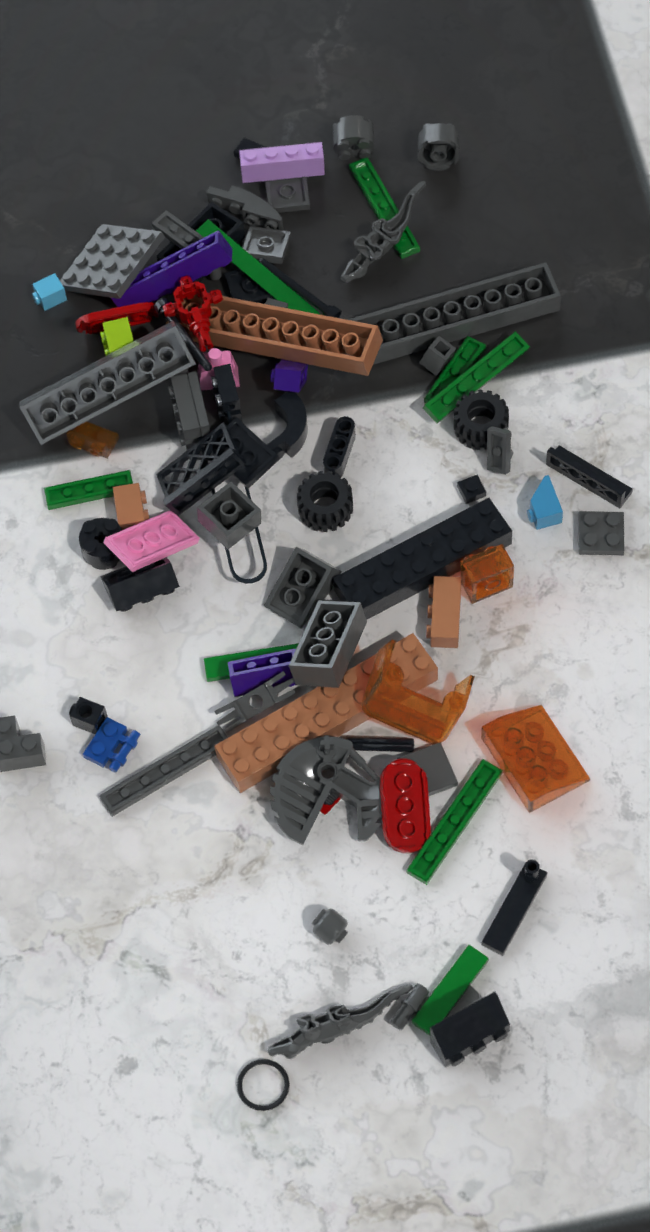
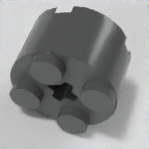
M351 115L342 117L339 123L336 124L335 122L333 124V148L340 160L347 161L351 157H360L361 159L371 157V153L375 148L374 129L371 120L367 122L363 119V116Z
M427 123L422 127L418 135V160L421 164L424 163L426 168L434 171H443L449 169L451 164L454 163L455 165L458 162L459 135L453 124Z

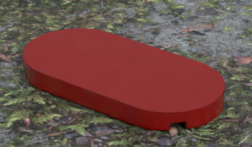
M142 302L86 314L75 321V325L79 333L86 331V334H97L104 331L102 324L104 322L128 317L129 325L135 326L148 323L152 320L153 316L157 318L159 315L154 310L155 303Z
M405 758L397 759L384 768L380 777L383 834L386 842L392 849L400 853L409 854L420 850L431 835L428 780L426 773L416 762Z

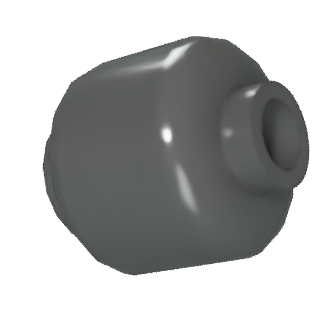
M323 909L311 923L314 925L313 933L328 945L335 941L340 943L348 933L345 930L348 924L347 920L334 909H328L327 911Z

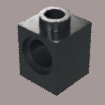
M79 697L77 703H74L69 711L73 726L93 734L97 733L108 716L105 706ZM85 713H91L89 717H82Z

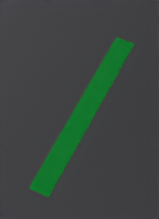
M209 219L196 230L203 237L219 230L232 247L231 262L276 300L288 303L289 309L322 315Z

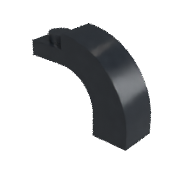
M287 391L275 400L276 413L286 422L287 426L282 434L267 444L280 459L285 453L291 458L294 457L303 447L308 433L304 403L295 392Z

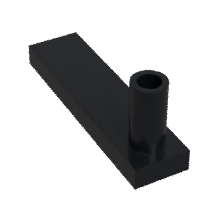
M528 860L524 864L482 940V946L501 956L505 954L547 877L548 872L540 869L539 863L536 860Z

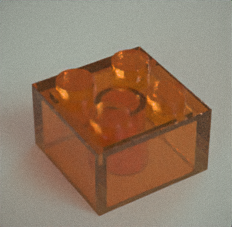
M503 544L490 546L484 552L468 555L461 561V584L472 604L513 587L514 564Z

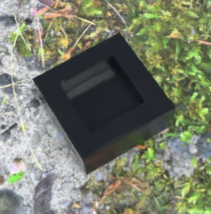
M478 475L457 482V487L466 504L486 497V490Z

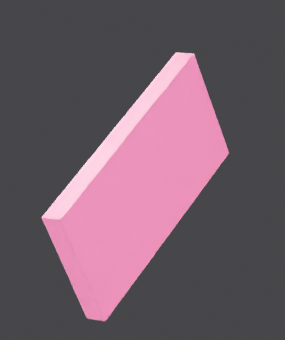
M169 510L105 537L104 544L134 572L198 544L200 538L174 512Z

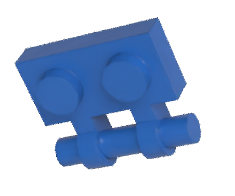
M106 717L84 751L83 757L103 768L109 760L112 762L109 769L117 773L120 766L123 767L126 763V757L131 749L134 750L137 746V740L141 734L133 730L129 736H125L128 731L127 727ZM119 744L123 745L118 753H114Z

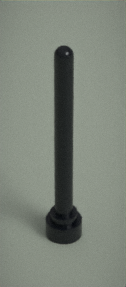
M260 258L258 260L289 288L323 312L322 315L335 318L341 316L342 310L338 307L326 305L266 259Z
M166 298L158 300L154 305L156 313L160 317L166 318L169 323L174 321L188 349L203 369L210 371L212 369L211 363L175 316H165L162 306L169 303V300Z

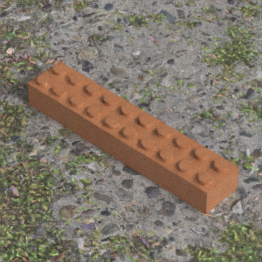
M194 295V298L189 300L184 298V302H182L183 308L188 309V312L192 311L191 308L194 307L202 308L201 304H204L202 297L198 298L197 295ZM222 296L223 300L221 302L210 304L212 314L209 317L211 323L209 335L213 345L369 376L383 341L377 325ZM179 313L175 314V317L193 341L198 342L197 337L190 331L189 326L181 322Z
M414 633L347 670L339 688L317 687L214 746L216 757L239 793H242L279 771L277 766L280 761L297 745L326 735L329 737H339L437 681L438 667Z

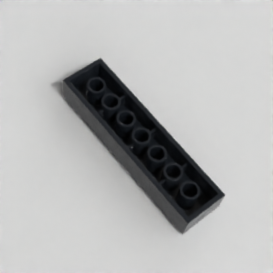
M487 498L334 577V591L342 602H361L367 620L429 588V584L434 585V576L450 577L511 545L512 529L491 499Z

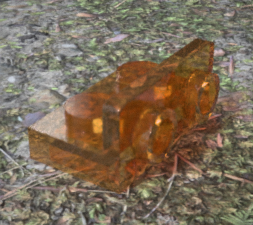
M87 421L76 426L73 431L69 430L66 433L68 442L72 447L89 451L96 457L108 458L119 440L118 433Z

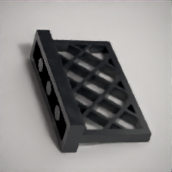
M224 422L156 474L165 499H163L164 505L177 516L246 465L245 459L239 454L229 428ZM224 433L221 442H216L218 436ZM207 446L204 455H199L201 449ZM218 447L215 456H210L213 448ZM190 459L187 468H182L184 462ZM201 460L199 468L193 469L196 461ZM173 472L170 481H166L165 477ZM184 473L182 481L177 482L179 474Z

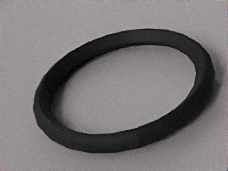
M268 1059L255 1060L249 1063L240 1072L237 1081L240 1099L248 1107L259 1111L271 1110L279 1106L287 1097L290 1086L289 1077L285 1069L277 1062ZM262 1064L275 1067L284 1078V1090L280 1098L274 1103L265 1106L250 1102L245 1097L242 1089L245 1074L252 1067Z

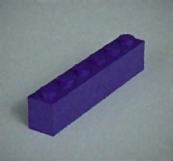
M218 230L141 270L120 299H111L117 307L142 302L154 303L159 298L172 294L177 287H180L181 277L189 276L194 281L202 276L209 275L219 267L228 265L232 261V247Z

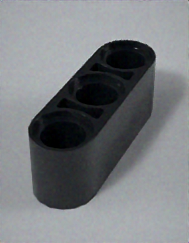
M340 417L335 423L323 458L324 474H327V471H332V475L338 473L341 475V478L344 474L356 437L355 422L350 417Z

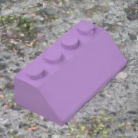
M322 142L239 150L243 183L325 175Z

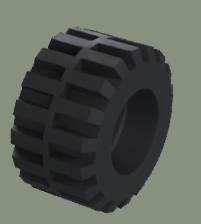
M478 390L477 393L471 391L469 396L463 395L461 401L458 400L456 408H454L455 435L459 437V441L462 444L466 442V447L471 448L474 446L475 450H480V448L484 447L487 450V429L492 426L508 429L509 409L506 406L505 400H500V395L497 393L492 395V391L487 390V393L483 392V390ZM477 416H485L490 418L491 421L485 424H478L471 419Z
M319 471L318 475L310 474L309 479L305 478L302 481V485L298 487L297 505L300 519L306 523L307 527L313 526L315 531H319V529H322L323 532H328L327 529L335 531L337 526L342 528L345 525V521L348 522L350 520V514L353 513L352 488L348 485V481L345 478L341 479V475L338 473L332 475V471H327V474H323V471ZM321 497H331L336 500L335 503L329 506H319L314 503Z

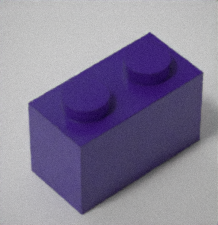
M281 359L271 372V382H274V389L300 392L307 381L308 364Z

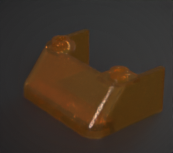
M389 641L377 652L362 700L363 712L371 718L435 745L444 742L466 708L475 676L469 675L458 683L454 691L445 695L442 703L402 686L404 679L403 670L398 665L390 662L396 641Z

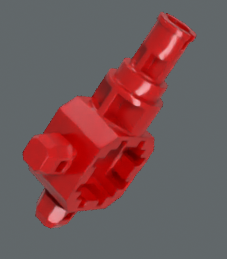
M183 276L180 278L181 286L177 287L173 293L175 303L169 302L163 305V311L166 317L176 316L175 314L179 313L181 322L187 324L190 331L197 337L200 350L207 352L205 346L208 347V350L214 347L209 335L211 324L209 317L212 314L210 304L221 302L223 300L222 293L218 289L207 293L203 283L193 282L191 277ZM194 295H197L198 298L202 297L204 304H201L202 308L194 307L189 312L188 309L183 308L182 302H184V298L189 300L194 298Z

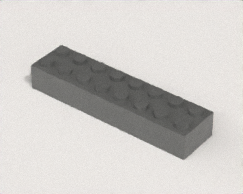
M172 321L19 401L20 409L39 443L42 445L196 363L176 324Z

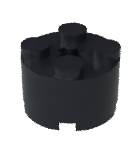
M96 518L84 522L79 533V544L83 558L96 569H111L120 561L104 544L105 537L122 531V528L115 519Z

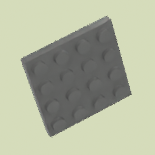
M102 224L91 240L85 245L79 256L75 258L67 272L63 274L60 282L65 291L120 299L164 240L165 236L161 231Z

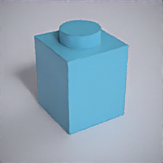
M55 273L32 284L34 288V293H32L33 299L37 305L41 304L44 311L67 301L65 289Z

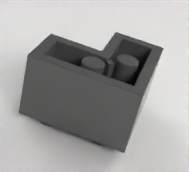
M16 716L1 717L0 772L45 766V746L41 734L35 733L20 736V727Z

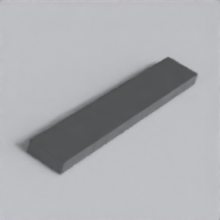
M218 725L99 795V797L113 817L216 755L214 746L228 737L221 726Z

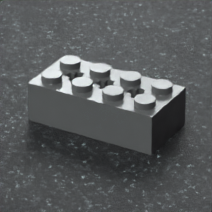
M318 600L289 664L296 685L339 688L367 623L361 602Z

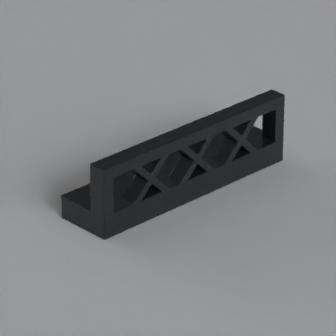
M560 445L556 449L550 447L547 451V466L619 509L632 494L633 488Z

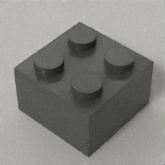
M231 481L197 507L198 522L227 549H230L261 524V509Z

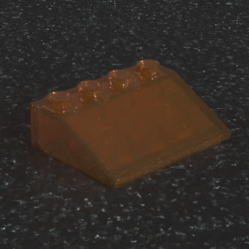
M542 705L503 715L482 726L481 739L501 770H503L506 778L529 813L590 781V777Z

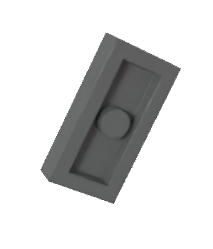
M493 426L487 429V470L505 475L510 472L513 451L511 450L512 433L509 429Z

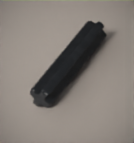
M346 737L347 740L352 742L355 751H414L413 738Z

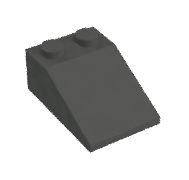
M296 547L264 606L302 628L311 617L318 600L323 601L334 586L333 578L340 575L342 571L312 553Z

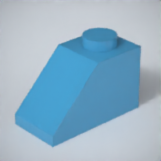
M549 475L544 476L530 500V509L527 510L530 523L534 522L536 530L560 524L563 519V510Z

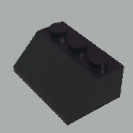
M167 557L134 572L126 566L100 576L116 612L119 610L121 612L128 611L137 603H148L155 596L171 594L175 591V588L180 587L172 564Z
M493 992L430 1027V1043L445 1068L449 1065H459L465 1060V1056L471 1053L478 1054L490 1042H499L508 1036L510 1023L497 993Z

